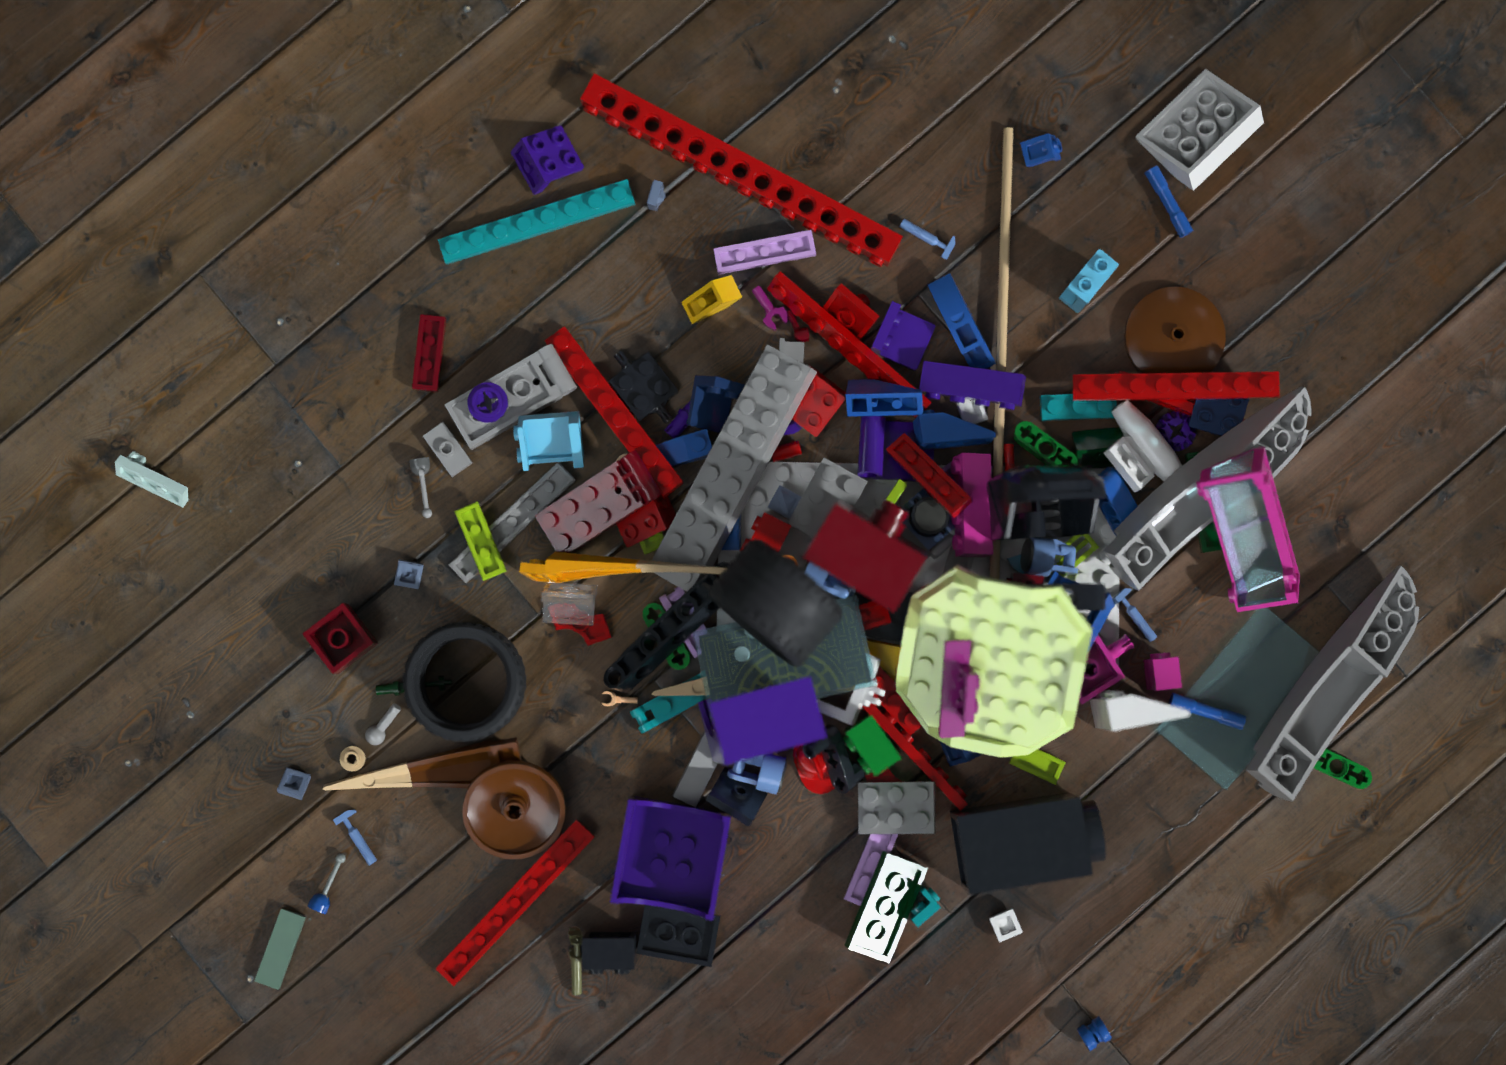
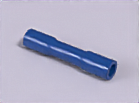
M1158 165L1146 171L1145 175L1153 190L1162 201L1179 237L1182 238L1193 232L1194 230L1184 212L1179 208Z
M1172 693L1168 705L1188 710L1190 714L1206 717L1239 730L1243 729L1246 722L1245 715L1206 705L1176 693Z

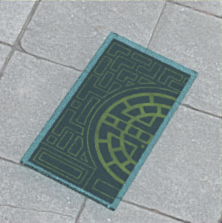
M857 595L836 599V602L842 609V619L836 626H833L832 631L825 636L820 645H817L816 650L812 655H809V658L802 666L794 667L786 663L736 622L694 631L693 638L695 640L707 703L811 676L816 699L877 686V679L873 671ZM709 708V713H710L709 718L711 719V722H712L711 712H710V708Z
M1268 607L1257 609L1184 695L1206 705L1245 715L1246 722L1243 729L1239 730L1206 717L1190 714L1187 717L1162 721L1156 730L1214 779L1221 788L1227 790L1256 754L1253 748L1295 683L1319 652L1271 612Z

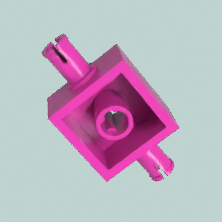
M1126 634L1108 646L1104 645L1099 635L1096 637L1087 655L1086 664H1092V667L1089 668L1090 674L1084 672L1079 704H1084L1125 677L1116 663V658L1134 648L1133 643L1128 642L1130 639Z

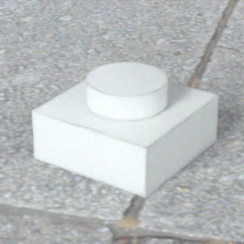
M1013 908L989 917L999 942L1023 933Z

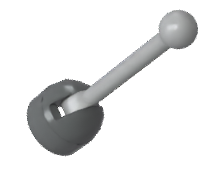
M429 457L409 460L411 471L420 478L424 506L422 515L425 518H429L432 516V511L428 505L424 475L430 470Z

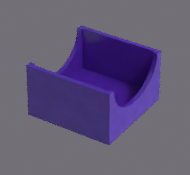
M811 676L712 702L711 699L697 702L712 761L723 765L827 738Z
M631 796L628 799L610 903H635L664 907L695 914L706 920L713 921L731 816L723 811Z

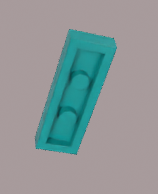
M1073 394L1040 396L1041 421L1115 419L1111 411L1117 406L1116 400L1073 401Z

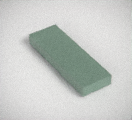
M281 908L254 980L255 982L277 990L280 989L307 916Z

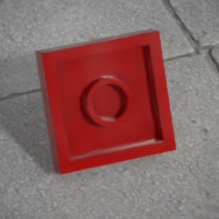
M842 283L835 289L823 306L829 314L859 340L864 338L879 318V315L869 307L870 300L866 295L858 294L856 296Z

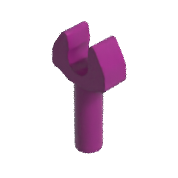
M760 286L754 288L752 292L766 312L763 319L764 325L776 331V326L772 321V317L775 315L780 316L781 320L787 324L785 308L774 307Z

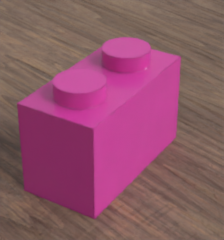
M1170 652L1150 654V659L1143 660L1147 690L1182 688L1178 657H1171Z

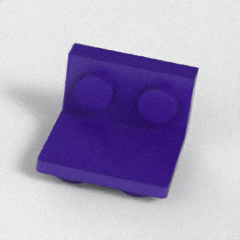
M562 126L521 138L511 151L533 195L541 193L551 181L582 171L584 168Z
M892 301L871 350L884 358L915 371L934 332L935 325L900 310L901 305Z

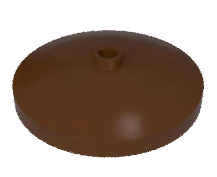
M1166 287L1145 296L1131 311L1124 331V343L1128 358L1140 374L1210 373L1220 361L1226 341L1224 322L1215 305L1199 292L1184 287ZM1175 331L1179 332L1180 339L1174 336Z
M503 761L484 769L470 783L463 802V821L471 839L485 852L504 859H524L544 851L558 837L565 819V800L557 781L543 768L525 761Z

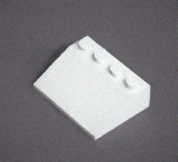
M1205 69L1135 137L1177 180L1194 191L1264 121L1259 104Z
M1104 690L1096 695V697L1090 699L1095 728L1116 731L1190 716L1188 710L1134 695L1124 694V691Z

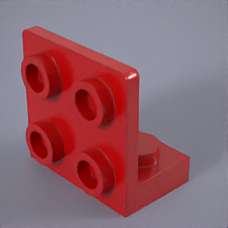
M810 365L809 367L817 371L792 420L814 437H817L840 406L845 403L846 392Z
M661 495L616 525L626 547H631L660 532L668 530L676 513L668 496L663 498Z

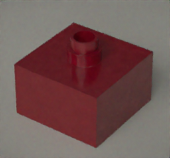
M884 498L880 508L874 507L868 516L841 499L835 503L803 558L890 611L895 612L925 563L928 551L901 536L906 526L903 524V521L906 520L909 513L893 502Z

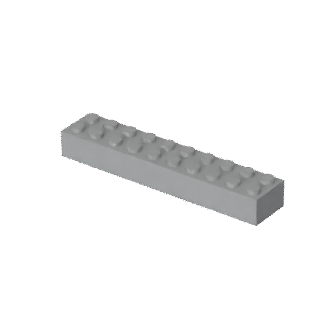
M769 345L766 346L652 561L702 566L714 565L817 371ZM653 572L685 591H688L706 575L704 573Z

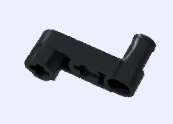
M828 724L824 727L827 738L806 743L803 745L802 750L809 759H814L822 752L833 787L839 793L846 794L862 781L865 776L864 771L856 762L850 761L844 740L838 728Z

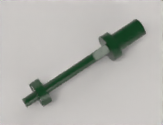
M444 675L438 676L439 681L425 682V688L439 686L440 691H445V685H452V680H445ZM399 680L393 681L392 684L376 685L377 695L394 694L399 696L402 692H405Z

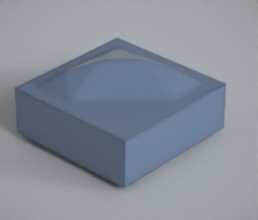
M654 180L652 182L647 199L648 208L654 211L658 210V207L665 199L664 186L661 181Z
M779 485L767 508L790 520L802 497Z
M399 559L394 585L419 589L424 563Z
M286 767L277 792L302 800L311 775Z

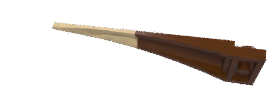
M517 737L497 741L490 739L327 783L323 786V790L387 787L468 788L473 779L489 766L503 761H522Z

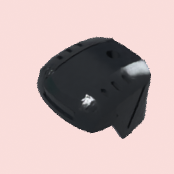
M1075 464L1053 466L1020 465L1003 471L986 483L990 511L991 540H1017L1035 537L1054 538L1094 534L1099 499L1106 498L1104 480L1094 471ZM1059 499V502L1053 505H1041L1040 500ZM1032 502V512L1015 514L1016 503ZM1043 510H1058L1060 515L1045 518ZM1045 523H1059L1061 527L1055 530H1046Z

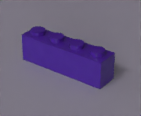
M924 361L919 390H922V393H925V397L929 399L940 400V396L950 397L951 402L965 403V399L975 400L974 404L989 407L990 403L1000 404L999 408L1014 410L1015 406H1022L1026 376L1018 373Z

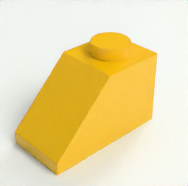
M732 275L710 281L681 303L691 323L694 324L728 308L741 299L742 295Z

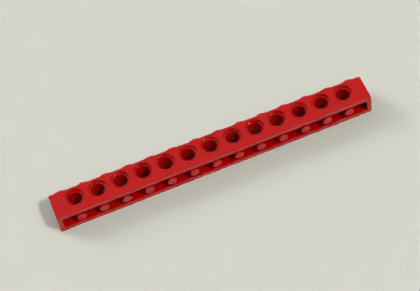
M595 73L580 98L581 104L584 107L583 110L595 117L599 114L606 118L605 122L615 128L621 126L627 129V133L630 136L639 140L642 137L650 141L649 145L656 150L662 151V149L669 151L671 153L670 156L682 163L686 160L693 164L692 167L702 174L708 172L715 176L714 179L725 186L731 184L737 187L736 191L745 197H750V195L756 197L762 206L771 209L773 206L781 211L780 214L783 217L792 221L795 218L803 222L802 226L804 228L812 230V232L818 230L824 233V237L830 242L837 244L839 241L847 246L846 249L855 255H860L861 253L869 257L868 261L878 267H882V265L888 267L901 243L902 235ZM606 99H613L615 101L614 106L610 108L602 106V103ZM629 110L637 112V116L634 119H626L624 114ZM649 122H657L659 127L655 131H649L646 129V125ZM672 133H677L681 136V139L676 143H672L668 140V136ZM693 145H700L703 148L699 154H692L689 149ZM716 156H721L725 159V162L721 166H715L711 160ZM737 168H744L747 174L739 178L733 172ZM760 179H764L769 183V186L765 189H759L755 186V183ZM780 191H787L791 197L787 201H781L778 199L777 194ZM808 202L812 205L813 209L805 213L799 209V205ZM824 214H831L835 221L832 224H825L822 222L821 217ZM851 225L856 228L857 233L853 236H848L843 232V228ZM868 237H874L878 240L879 245L874 248L868 247L865 240Z

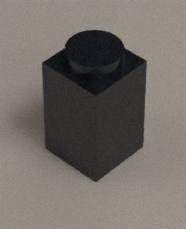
M1069 792L966 808L961 811H949L961 887L969 895L1093 875L1091 863L1105 861L1106 858L1103 826L1095 800L1081 801V797Z

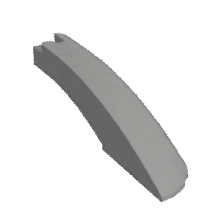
M1301 386L1229 430L1199 452L1155 489L1114 530L1117 537L1103 550L1111 562L1109 565L1111 570L1123 582L1139 591L1180 548L1214 521L1208 500L1205 501L1204 497L1199 496L1197 492L1196 482L1200 481L1201 470L1251 449L1264 446L1274 478L1294 458L1307 437L1309 430L1306 429L1307 417L1311 416V403L1306 388ZM1253 454L1241 459L1238 457L1239 460L1215 469L1213 471L1215 478L1252 471ZM1253 478L1217 485L1225 512L1253 493L1261 492V489L1254 485Z
M1397 566L1330 638L1295 683L1255 744L1253 750L1256 751V754L1246 771L1259 781L1258 785L1270 794L1284 800L1294 801L1331 740L1365 697L1384 677L1389 675L1412 637L1419 616V607L1416 606L1414 593L1417 591L1413 580L1402 566Z

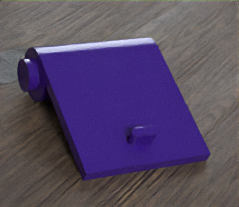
M861 416L857 475L867 479L896 481L901 479L902 481L916 482L886 451V448L903 433L916 443L913 423L886 421L884 416ZM934 449L923 450L934 461Z

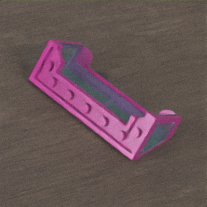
M1265 447L1251 449L1201 470L1200 481L1196 482L1197 492L1199 496H1203L1205 501L1208 500L1232 581V588H1228L1230 603L1235 604L1237 612L1298 603L1300 574Z

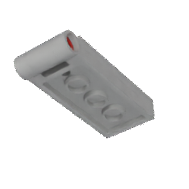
M549 344L485 381L499 385L507 395L508 407L506 412L496 422L484 423L471 415L467 405L471 390L446 403L445 407L467 445L473 450L518 424L519 416L536 414L562 399L563 396L573 392L577 386L554 346ZM536 380H540L538 385H534ZM484 393L485 402L481 403L482 405L478 407L486 406L492 412V403L496 400L490 399Z

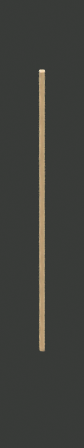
M1009 127L1003 128L996 371L1006 372L1013 155V128ZM995 403L994 432L996 433V438L993 444V477L1003 472L1005 409L999 408L1000 404ZM993 540V555H990L989 578H1000L1001 540Z

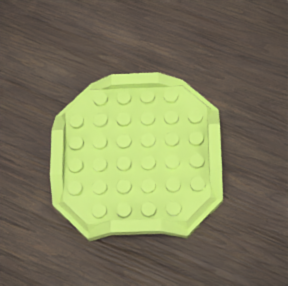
M957 564L943 573L941 577L930 584H926L912 594L897 669L896 692L925 731L950 747L996 757L1029 755L1073 728L1093 629L1082 613L1079 614L1071 603V598L1061 585L1029 586L983 577ZM970 639L969 665L980 678V688L976 690L978 713L975 714L974 724H965V737L940 738L938 733L945 640Z

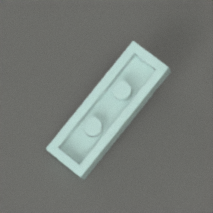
M132 451L127 457L120 455L115 461L117 476L181 507H184L187 503L188 487L145 467L146 457Z

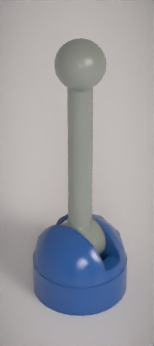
M342 853L336 855V863L322 893L313 895L307 907L322 914L327 913L330 905L329 898L327 897L328 890L340 864L346 860L345 855Z

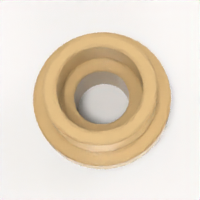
M349 746L340 754V764L347 771H357L365 764V753L357 746ZM350 754H354L356 756V762L354 764L348 761V756Z

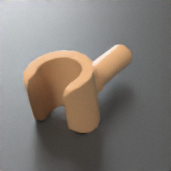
M605 691L602 694H610L612 701L601 704L604 706H613L616 703L637 704L638 697L617 696L612 691Z

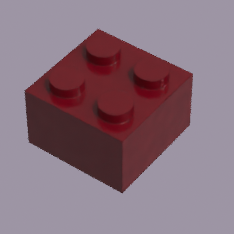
M348 603L340 604L302 633L332 674H340L379 644Z

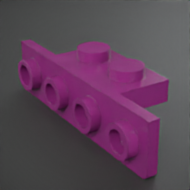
M970 639L945 640L938 733L940 738L965 737V724H974L975 714L978 713L976 690L980 688V678L969 665Z

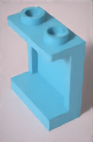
M1101 249L1097 250L1059 299L1076 313H1079L1119 264Z
M579 411L522 415L518 417V425L514 426L513 430L515 441L520 443V448H517V461L522 463L523 471H529L530 464L573 461L574 468L584 467V447Z

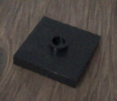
M724 767L706 801L750 827L768 793L756 790V786L753 784L729 778L727 776L729 769Z

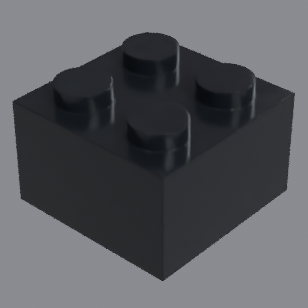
M586 932L582 938V970H588V974L594 975L604 974V970H614V974H629L630 970H634L637 963V932Z

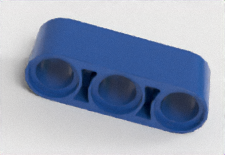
M1107 467L1098 474L1104 480L1106 498L1099 499V507L1115 534L1114 530L1138 506L1119 472L1113 467Z

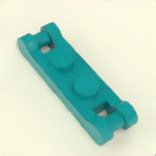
M706 671L697 674L683 683L707 677ZM711 695L658 696L629 713L632 718H636L640 726L638 729L643 734ZM651 709L655 718L648 721L644 712Z

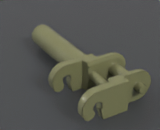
M573 927L569 928L568 931L570 943L574 945L573 948L569 949L572 994L580 995L582 994V950L580 949V945H582V932L580 928Z

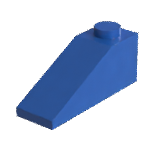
M874 379L848 380L846 390L847 416L923 415L922 390Z
M934 410L923 411V415H918L913 421L916 444L922 450L990 444L996 438L994 431L944 412L935 413Z
M707 429L656 445L673 468L706 459L712 449Z

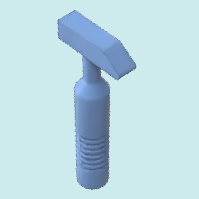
M906 219L900 225V228L926 243L937 245L945 251L941 257L946 260L955 246L954 236L947 246L940 242L935 235Z
M1131 588L1122 589L1112 599L1115 601V604L1122 601L1128 615L1149 642L1157 638V635L1136 607L1130 605L1125 598L1131 591Z
M347 810L333 819L336 825L342 821L348 828V835L370 866L377 859L358 829L353 827L347 819L357 811Z

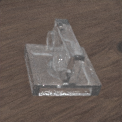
M547 582L541 595L543 623L593 626L597 585Z

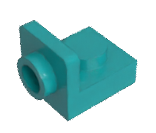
M923 885L920 887V891L928 901L925 904L921 901L911 910L913 914L910 916V919L917 927L921 926L941 908L937 903L940 900L939 896L931 887L926 890Z

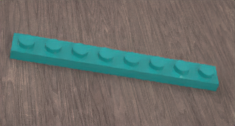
M628 179L438 239L447 265L633 206L635 201Z

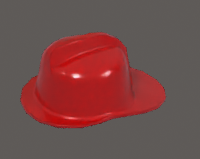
M804 744L794 746L793 759L804 786L816 794L829 793L835 789L831 783L822 752L814 759H809L803 753L802 747Z

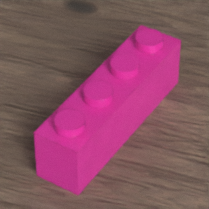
M961 453L953 457L950 467L954 481L972 498L973 502L955 518L952 517V523L955 526L952 547L955 550V557L984 558L993 555L989 501L986 483L991 479V454Z

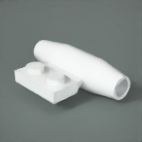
M1124 400L1111 411L1124 436L1110 446L1104 454L1134 492L1141 490L1154 477V474L1164 482L1182 467L1175 451L1154 424L1129 400Z

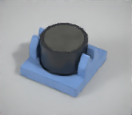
M924 489L920 490L901 507L909 513L903 524L906 525L928 551L955 528L952 523V516Z

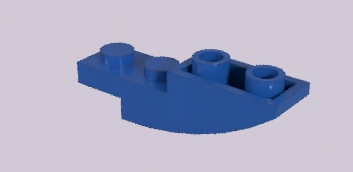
M948 273L929 283L928 287L969 367L987 369L996 364L951 274Z

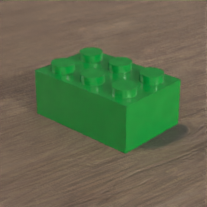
M867 713L857 720L854 726L850 725L843 730L845 736L842 737L850 751L858 752L860 757L857 758V761L867 774L872 772L877 776L901 759L872 715Z

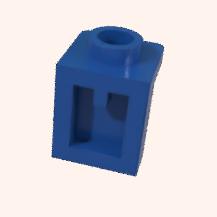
M1047 133L1020 143L1026 167H1032L1050 160H1061L1062 146L1060 140L1054 135Z

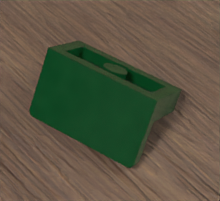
M1120 427L1072 432L1078 465L1088 469L1113 466L1104 452L1124 436Z

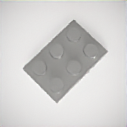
M823 458L788 524L815 538L835 503L842 499L854 507L868 481Z
M935 782L858 783L859 834H936Z

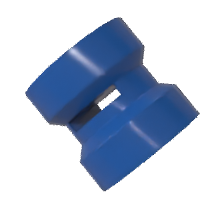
M1099 1016L1092 1019L1091 1024L1087 1026L1082 1025L1077 1028L1089 1051L1097 1048L1098 1043L1107 1042L1112 1039Z

